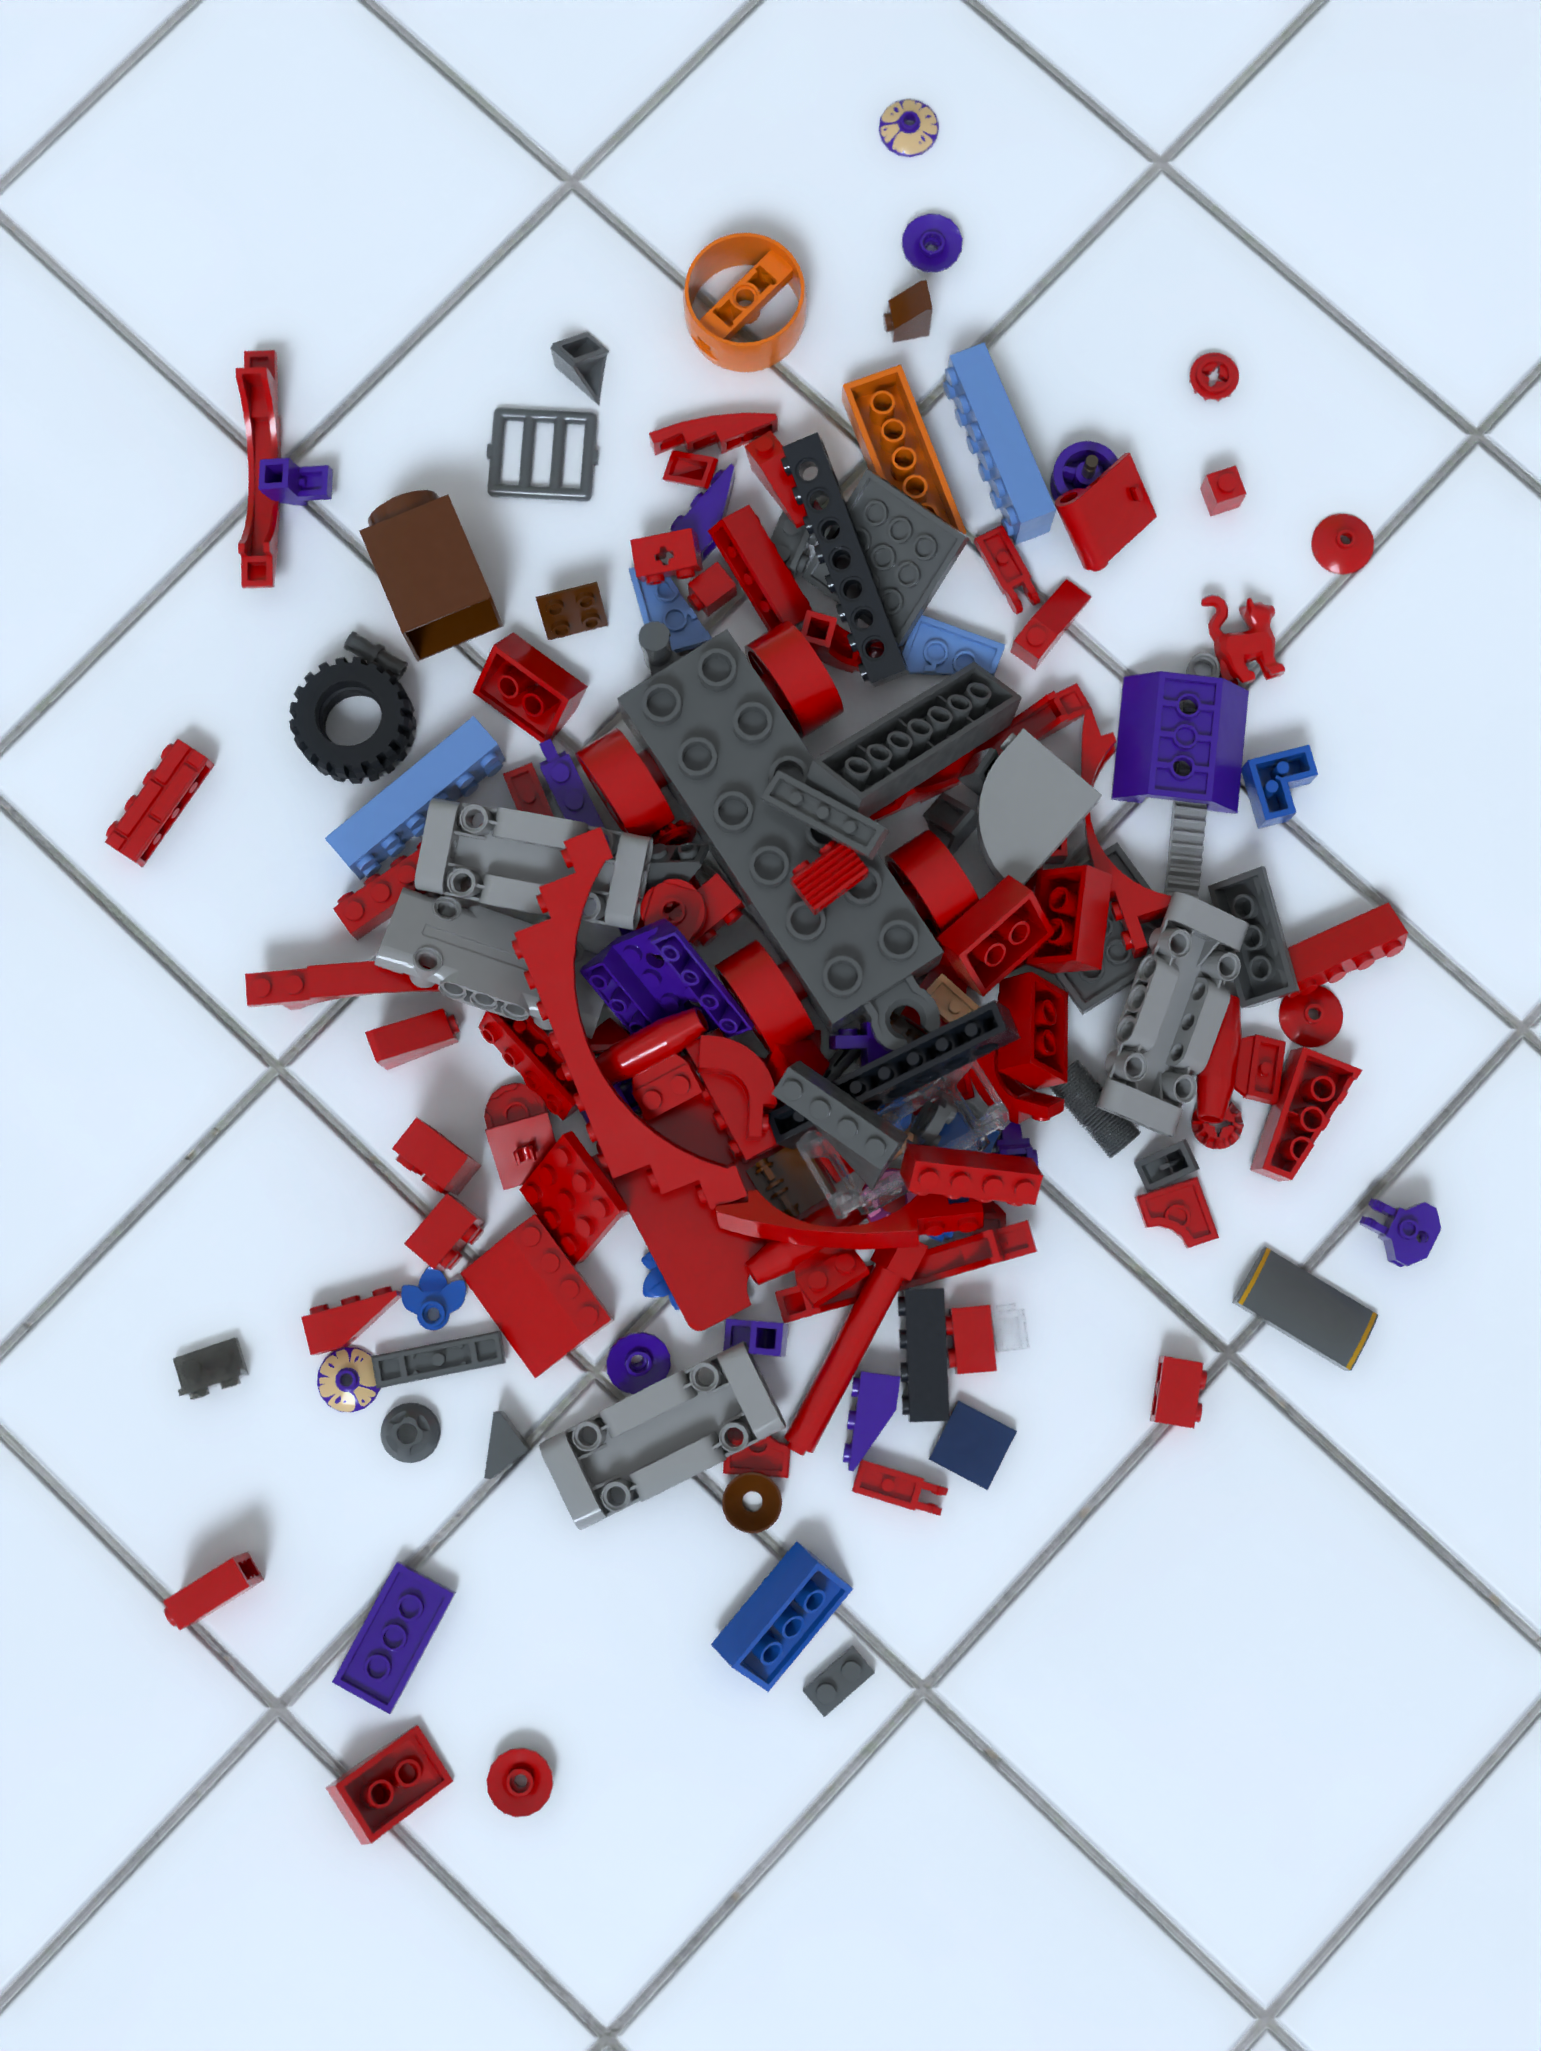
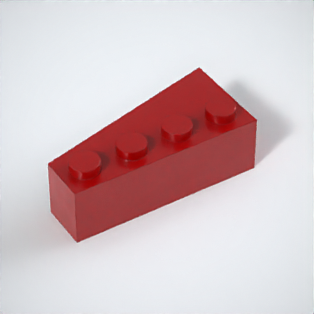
M1305 1047L1290 1050L1281 1076L1279 1099L1276 1104L1271 1106L1250 1171L1279 1182L1293 1180L1314 1147V1142L1321 1131H1324L1329 1124L1330 1117L1337 1106L1343 1102L1348 1094V1089L1353 1081L1357 1080L1362 1069Z

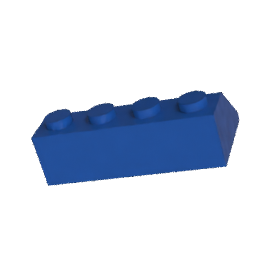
M796 1541L711 1645L733 1669L769 1692L853 1588L817 1556Z

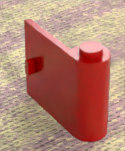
M1130 453L1123 454L1086 489L1079 488L1067 491L1059 496L1054 503L1083 568L1093 572L1104 569L1111 558L1157 517Z

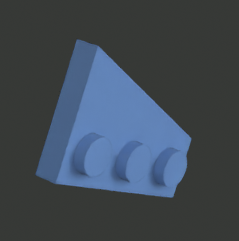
M635 567L629 568L644 625L652 621L663 623L670 631L671 649L675 653L697 648L712 639L670 577L665 578V582L662 584L647 585L646 582L636 578Z
M922 615L910 633L902 654L910 672L909 674L953 675L972 662H976L994 676L1005 644Z

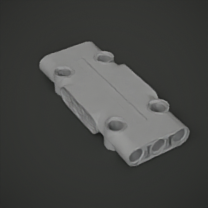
M433 798L427 811L415 874V888L417 890L475 900L486 905L550 917L549 912L542 913L536 895L541 894L539 887L576 873L574 867L567 868L560 851L566 848L563 841L598 827L588 826L587 823L509 808L498 807L494 809L477 804ZM482 812L484 816L483 824L478 828H474L472 824L473 817L477 813ZM602 827L604 834L608 836L609 847L614 858L604 863L589 894L588 900L594 899L597 904L596 911L592 915L587 916L583 910L581 921L636 930L640 919V908L645 894L652 858L653 838ZM465 876H469L472 885L468 891L463 892L460 888V882Z
M403 887L381 942L375 966L402 975L403 973L408 974L412 983L420 988H430L438 984L439 991L450 999L509 1019L523 1021L532 1016L534 1023L544 1030H553L549 1019L543 1021L538 1011L536 1002L541 1001L537 989L531 990L526 981L524 971L529 969L525 959L517 958L511 941L516 939L515 932L534 924L481 906H470L467 909L462 908L459 901L451 896H440L436 899ZM577 941L575 957L576 992L580 1016L587 1038L592 1039L604 1001L579 971L597 954L585 950L582 944ZM422 966H427L431 969H425Z
M1173 892L1161 927L1156 928L1150 935L1149 946L1152 953L1145 956L1138 967L1118 1022L1115 1035L1119 1044L1117 1049L1112 1050L1106 1057L1105 1068L1108 1075L1096 1105L1097 1108L1169 1137L1174 1136L1183 1111L1181 1109L1182 1103L1190 1102L1197 1093V1082L1192 1075H1198L1205 1069L1229 1005L1230 991L1224 987L1226 981L1234 980L1240 973L1241 963L1236 952H1240L1249 927L1247 922L1196 897L1181 892Z
M744 1341L599 1411V1414L539 1444L543 1459L572 1520L579 1530H583L639 1501L643 1502L786 1428L784 1418L753 1355L748 1354L749 1347ZM701 1368H709L714 1373V1381L711 1385H704L700 1382L698 1375ZM586 1426L594 1428L597 1433V1440L594 1444L586 1442L582 1434ZM735 1427L742 1431L744 1436L742 1444L734 1445L728 1440L727 1434L730 1428ZM614 1486L621 1487L625 1491L626 1499L624 1503H617L612 1499L611 1490Z

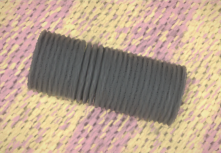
M1076 1060L1068 1066V1083L1051 1086L1049 1089H1052L1056 1097L1065 1099L1064 1107L1069 1109L1068 1111L1075 1116V1119L1079 1121L1082 1128H1085V1131L1088 1130L1087 1133L1098 1143L1100 1148H1103L1102 1151H1105L1107 1156L1112 1158L1139 1136L1141 1131L1132 1122L1096 1107L1103 1087H1100V1084L1096 1082V1079L1092 1077L1088 1069L1083 1067L1079 1060Z

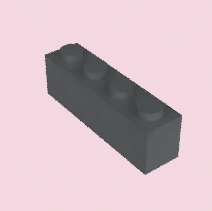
M800 1060L787 1068L772 1092V1095L810 1120L871 1190L875 1188L908 1137L900 1129Z

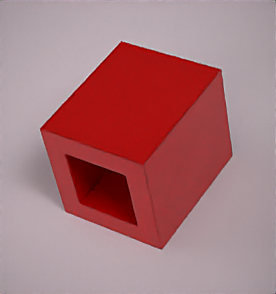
M1236 465L1207 474L1200 487L1210 517L1239 508L1247 494Z
M715 562L688 583L689 596L687 598L697 612L702 610L709 617L737 595V586L721 565Z

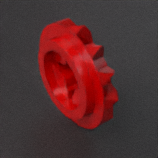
M1207 353L1200 356L1193 363L1190 370L1189 383L1194 388V394L1198 393L1205 401L1212 399L1218 402L1227 396L1230 397L1239 382V372L1236 364L1228 356L1221 353ZM1218 368L1217 378L1221 381H1216L1211 387L1209 386L1210 378L1207 376H1210Z
M679 820L675 824L669 823L667 827L661 828L658 834L652 836L653 845L658 843L682 845L692 842L696 836V830L691 822Z
M1230 1101L1224 1121L1231 1125L1222 1127L1217 1137L1215 1126L1200 1121L1197 1118L1196 1108L1191 1120L1194 1136L1202 1145L1211 1149L1230 1147L1240 1138L1244 1127L1241 1111Z

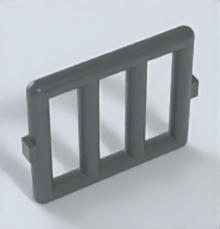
M496 408L493 414L491 444H487L486 454L487 459H490L488 494L494 497L589 501L592 497L594 465H598V450H595L596 414L589 412ZM505 421L523 422L519 485L500 484ZM536 422L554 423L549 487L531 486ZM566 424L585 425L580 489L562 488Z

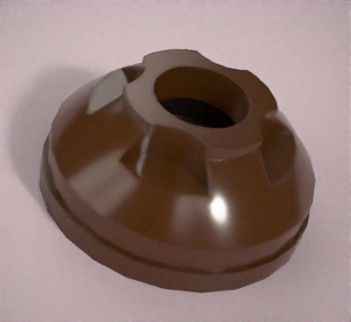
M747 1472L736 1476L727 1485L723 1493L722 1508L728 1522L737 1530L744 1533H760L770 1528L778 1519L782 1508V1497L778 1486L771 1478L761 1473ZM754 1491L761 1495L762 1505L758 1510L749 1511L743 1506L742 1500L747 1492Z

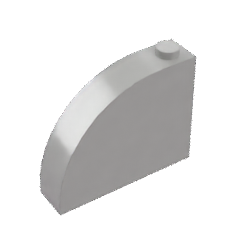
M1023 728L1017 736L1011 733L1003 742L1000 748L1004 751L996 759L988 772L978 801L976 828L981 852L996 879L1001 882L1009 874L1025 885L1096 806L1102 794Z

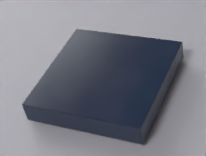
M957 1401L949 1417L950 1421H947L928 1459L988 1490L1017 1431Z

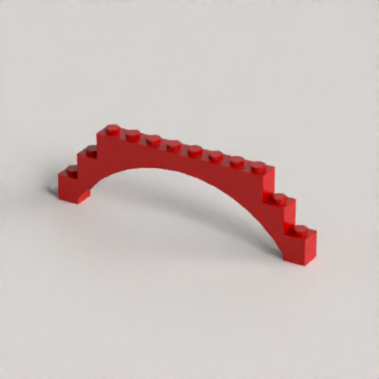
M602 827L563 841L566 848L560 851L567 868L574 867L576 873L539 887L541 894L536 895L542 913L549 912L551 918L515 932L516 939L511 941L517 958L525 959L529 969L524 971L526 981L531 990L537 989L541 1001L536 1002L538 1011L543 1021L547 1019L550 1021L553 1029L552 1032L548 1033L555 1051L560 1049L566 1061L561 1063L563 1073L568 1082L574 1081L578 1092L574 1093L573 1097L579 1111H586L590 1123L585 1124L592 1143L595 1141L599 1143L602 1153L598 1154V1159L604 1173L610 1171L612 1178H616L650 1164L651 1169L646 1170L653 1189L659 1187L662 1194L699 1180L700 1184L695 1186L702 1204L708 1202L711 1210L715 1209V1206L725 1205L748 1196L735 1161L724 1164L700 1156L677 1145L656 1131L623 1100L599 1065L588 1042L580 1016L576 992L575 957L583 910L592 886L604 863L614 857Z

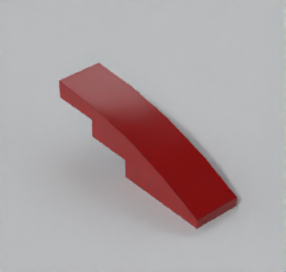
M734 413L707 416L679 422L650 432V444L655 456L683 444L687 453H694L716 443L721 454L752 442L770 430L772 433L777 432L778 419L775 413Z

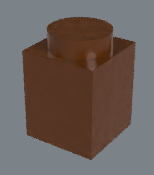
M430 490L404 493L384 502L370 514L368 518L369 527L359 530L400 630L417 662L503 627L490 591L448 494L439 498L437 493Z

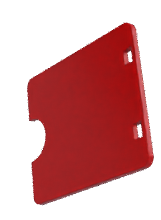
M700 1094L649 1121H646L643 1114L639 1115L652 1128L681 1147L724 1164L735 1161L746 1191L757 1190L746 1170L755 1166L760 1160L768 1158L785 1148L778 1145L776 1148L743 1164L741 1158L735 1159L727 1145V1142L731 1140L725 1129L719 1130L712 1117V1113L716 1112L710 1100L704 1102ZM776 1100V1106L774 1110L786 1104L784 1102L778 1103V1101ZM763 1109L765 1113H770L774 1111L770 1109ZM597 1141L596 1149L598 1154H600L602 1151ZM808 1143L805 1144L833 1189L834 1194L794 1217L798 1220L804 1219L820 1208L842 1200L826 1169ZM650 1164L612 1178L621 1198L628 1206V1211L682 1315L692 1330L704 1331L751 1306L747 1292L749 1272L744 1263L770 1241L769 1239L747 1236L719 1228L716 1208L711 1210L708 1202L702 1204L695 1188L696 1185L700 1184L699 1180L662 1194L659 1187L653 1189L646 1172V1170L651 1169ZM748 1196L728 1204L748 1202Z

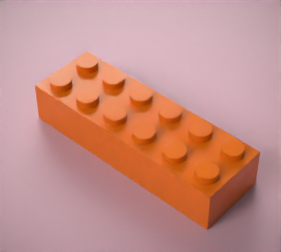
M901 364L843 384L842 402L868 469L966 535L967 532Z

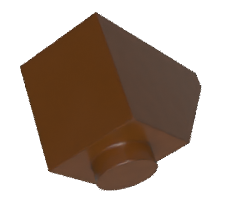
M926 280L919 281L888 301L887 313H883L885 331L891 332L893 343L929 336L933 308Z

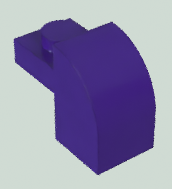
M290 458L260 459L258 490L268 498L280 503L298 506H308V501L332 499L333 469L329 465L299 467Z
M869 1022L860 1023V1035H858L857 1029H839L838 1035L829 1036V1049H861V1067L890 1053L876 1042L870 1030Z
M726 1319L723 1351L744 1341L749 1347L748 1354L786 1357L789 1324Z

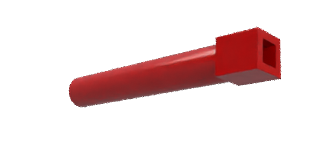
M919 1242V1247L875 1249L870 1259L875 1262V1265L784 1436L789 1441L787 1445L789 1449L802 1456L805 1455L806 1451L814 1452L904 1278L911 1281L929 1246Z

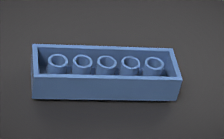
M985 342L950 355L948 368L945 369L946 381L943 382L944 391L949 400L953 399L956 405L955 416L960 427L965 426L968 433L966 437L968 448L971 454L976 453L979 459L978 470L984 482L988 481L992 490L989 493L994 508L1000 509L1004 519H1001L1003 527L1008 536L1012 537L1015 545L1048 533L1056 508Z
M472 716L325 837V840L360 880L365 876L367 878L371 877L380 870L381 863L389 856L393 858L399 855L405 849V843L413 836L420 837L423 835L428 807L433 798L457 801L462 796L468 797L479 787L478 783L486 776L492 777L502 769V763L505 761V758L498 743L479 721Z

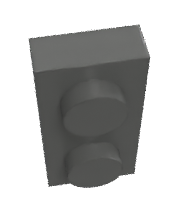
M852 1645L803 1688V1692L825 1717L875 1672Z

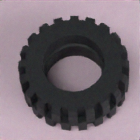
M345 657L335 658V665L329 666L327 662L319 665L318 667L321 671L315 675L309 672L304 677L307 682L304 688L301 686L297 687L294 693L298 699L297 703L292 702L290 704L289 712L293 716V719L289 721L290 729L295 735L294 741L303 755L323 775H331L334 780L339 782L349 779L352 784H362V778L367 777L372 782L380 779L378 773L385 770L389 774L394 771L393 763L397 759L403 762L406 758L405 748L406 746L412 747L415 739L412 734V730L416 729V719L413 716L414 708L402 684L399 683L396 676L389 669L384 670L381 664L373 660L367 664L364 658L353 657L352 662H348ZM353 696H365L374 699L380 706L382 715L377 730L370 738L352 746L338 745L329 739L326 733V721L335 705Z

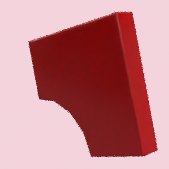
M1198 1177L1135 1197L1145 1228L1162 1227L1169 1229L1181 1238L1186 1248L1219 1238Z
M735 1427L729 1429L727 1434L728 1440L734 1445L742 1444L744 1439L742 1431ZM770 1435L727 1457L724 1461L723 1474L740 1475L747 1472H757L768 1477L788 1478L790 1461L788 1444L780 1442Z

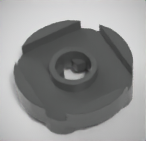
M942 1090L934 1093L939 1098L934 1103L928 1100L924 1104L909 1131L914 1134L913 1141L907 1139L906 1144L937 1147L941 1140L940 1131L945 1123L950 1124L958 1111V1107L953 1105V1097Z

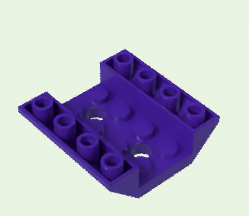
M1164 671L1125 676L1122 684L1111 800L1143 803L1145 798L1148 797L1207 804V811L1237 814L1249 690L1224 678ZM1182 700H1191L1196 706V712L1193 714L1183 713L1179 703ZM1177 761L1186 762L1190 767V774L1186 776L1176 774L1173 769L1174 763Z
M665 918L616 938L579 971L630 1034L661 1018L694 1007H698L708 1023L709 1029L705 1033L720 1028L725 1036L729 1038L751 1030L754 1027L752 1021L679 929ZM652 954L661 955L663 960L655 958ZM691 1002L699 1003L702 1007L695 1006Z

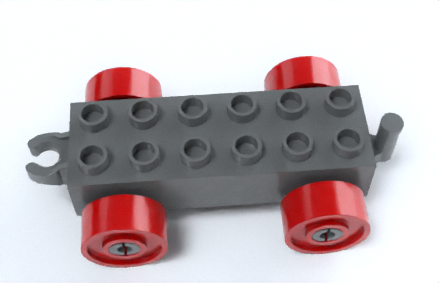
M785 620L745 646L746 656L728 629L681 657L671 649V634L663 623L657 621L646 623L639 632V643L646 666L651 670L652 676L617 698L622 718L643 750L637 754L627 738L616 727L576 752L575 755L596 793L622 832L649 837L675 820L660 790L667 786L703 842L709 845V851L783 961L776 965L765 948L755 939L714 966L726 990L754 1024L752 1031L771 1055L775 1044H794L815 1032L814 1026L800 1002L805 998L808 999L831 1035L861 1015H864L870 1023V1030L876 1042L888 1052L908 1044L903 1035L896 1033L890 1024L892 1012L900 1006H909L918 1012L920 1025L926 1034L940 1027V1011L937 1004L925 989L919 987L916 980L940 964L944 951L936 938L979 901L972 884L947 847L934 833L925 830L886 855L885 863L878 853L870 860L855 852L868 868V877L814 915L790 884V878L794 876L792 870L805 860L812 863L821 856L819 851L826 844L833 841V839L768 805L761 799V796L778 770L805 784L811 762L814 758L801 739L844 712L840 695L810 643L794 624Z

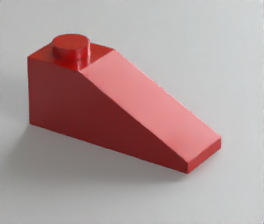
M770 430L744 447L751 470L798 529L805 524L803 517L807 516L804 504H797L792 491V487L797 486L793 475L787 476L781 462V458L785 457L783 445ZM815 500L814 509L822 510L818 501Z
M1066 579L1015 638L1010 652L1036 670L1090 601L1091 596Z

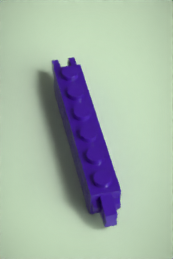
M551 739L540 743V748L546 760L540 762V769L564 819L587 823L588 826L605 828L569 753L566 754L563 751L558 754ZM605 835V837H606V839H607V842H608V844H609L608 836ZM618 928L621 936L633 931Z

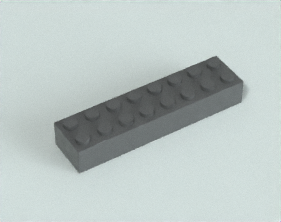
M972 662L813 759L805 784L860 814L870 817L1009 727L1022 697L976 662Z

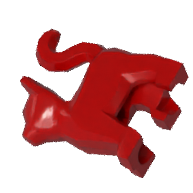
M1208 595L1201 600L1202 606H1213L1216 608V613L1208 623L1209 635L1214 641V651L1220 665L1219 678H1224L1238 685V679L1242 683L1254 682L1256 679L1255 673L1248 670L1246 665L1247 662L1254 660L1259 664L1266 680L1277 678L1284 674L1285 668L1283 664L1276 662L1275 659L1276 639L1270 628L1271 619L1275 615V608L1272 605H1264L1262 602L1253 603L1252 599L1248 598L1246 607H1239V612L1249 630L1224 634L1221 626L1228 618V605L1226 601L1218 595Z

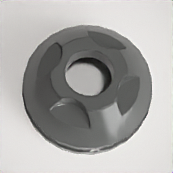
M406 1403L395 1407L387 1414L382 1423L380 1435L384 1449L390 1456L404 1463H414L426 1459L434 1452L440 1440L441 1429L440 1423L432 1410L419 1403ZM406 1423L412 1424L417 1430L416 1439L409 1444L403 1443L398 1436L399 1428Z

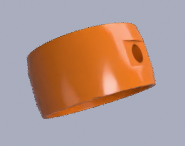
M735 233L713 241L695 257L686 276L683 289L686 326L699 351L708 360L724 369L736 372H755L779 363L796 346L806 321L807 290L800 266L783 245L760 234ZM740 265L754 266L698 320L692 306L698 291L708 279L730 267ZM789 284L799 304L793 317L785 327L776 334L760 341L746 343L730 341L746 324L756 321L760 316L761 309ZM743 300L752 302L749 306H741L738 303Z

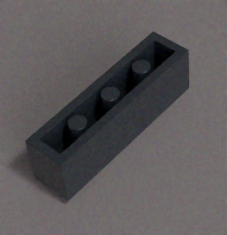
M944 1288L903 1290V1296L897 1298L898 1316H904L905 1329H899V1348L906 1349V1362H900L901 1382H907V1395L901 1396L902 1415H908L909 1422L950 1421Z

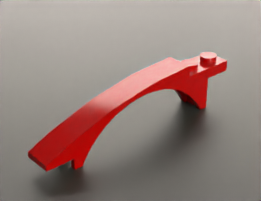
M275 350L244 351V368H236V381L243 409L248 453L247 516L243 535L238 543V553L241 555V582L243 589L274 588L280 502L268 498L258 488L260 459L281 458V418L278 415L277 353Z
M1077 683L1057 693L1053 691L1045 695L1028 709L1014 717L1009 727L868 818L878 822L915 803H923L961 784L962 782L957 778L973 754L993 748L996 749L1000 756L1004 751L1000 747L1011 733L1017 736L1024 728L1034 738L1041 741L1083 717L1085 710L1091 708Z
M1089 708L1085 710L1082 731L1081 777L1094 787L1099 773L1115 753L1114 744L1116 743V738L1113 732L1101 736L1092 709ZM1089 812L1083 819L1090 864L1092 867L1112 875L1109 902L1114 901L1110 903V907L1115 921L1121 920L1124 931L1120 932L1125 950L1131 949L1134 959L1145 956L1148 945L1140 924L1165 917L1172 896L1141 886L1124 875L1110 861L1096 838Z
M375 961L312 965L304 969L245 974L248 1007L283 1005L289 1010H297L324 1001L354 996L440 991L438 984L430 988H420L412 983L408 974L403 973L402 975L375 966ZM422 966L425 969H431L427 966Z
M758 1190L747 1191L748 1202L715 1206L719 1228L747 1236L813 1247L858 1250L919 1247V1235L938 1236L944 1232L954 1231L969 1233L976 1229L984 1228L982 1202L972 1201L949 1204L948 1198L940 1194L931 1193L927 1196L916 1195L901 1209L879 1220L844 1227L821 1226L793 1218L774 1207Z
M1029 1220L998 1229L987 1230L927 1249L911 1281L904 1278L898 1291L1038 1252ZM874 1265L867 1266L869 1273H871ZM868 1276L816 1309L813 1308L798 1285L775 1292L783 1323L854 1304Z

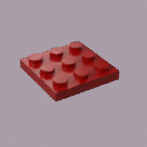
M573 1131L567 1132L560 1137L519 1189L574 1266L584 1262L628 1209L626 1203Z

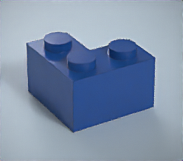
M1310 745L1250 759L1242 767L1241 773L1257 828L1260 829L1288 822L1296 814L1290 789L1308 785L1318 776Z

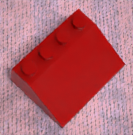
M536 1214L509 1232L460 1273L534 1378L540 1376L614 1321L579 1270L572 1264Z

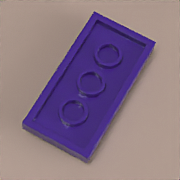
M396 1562L332 1683L391 1714L456 1592L402 1562Z

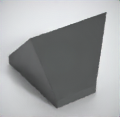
M588 332L553 343L551 352L555 367L599 405L606 357L609 351Z
M944 792L923 814L929 831L942 841L952 855L976 829L977 813L969 806Z

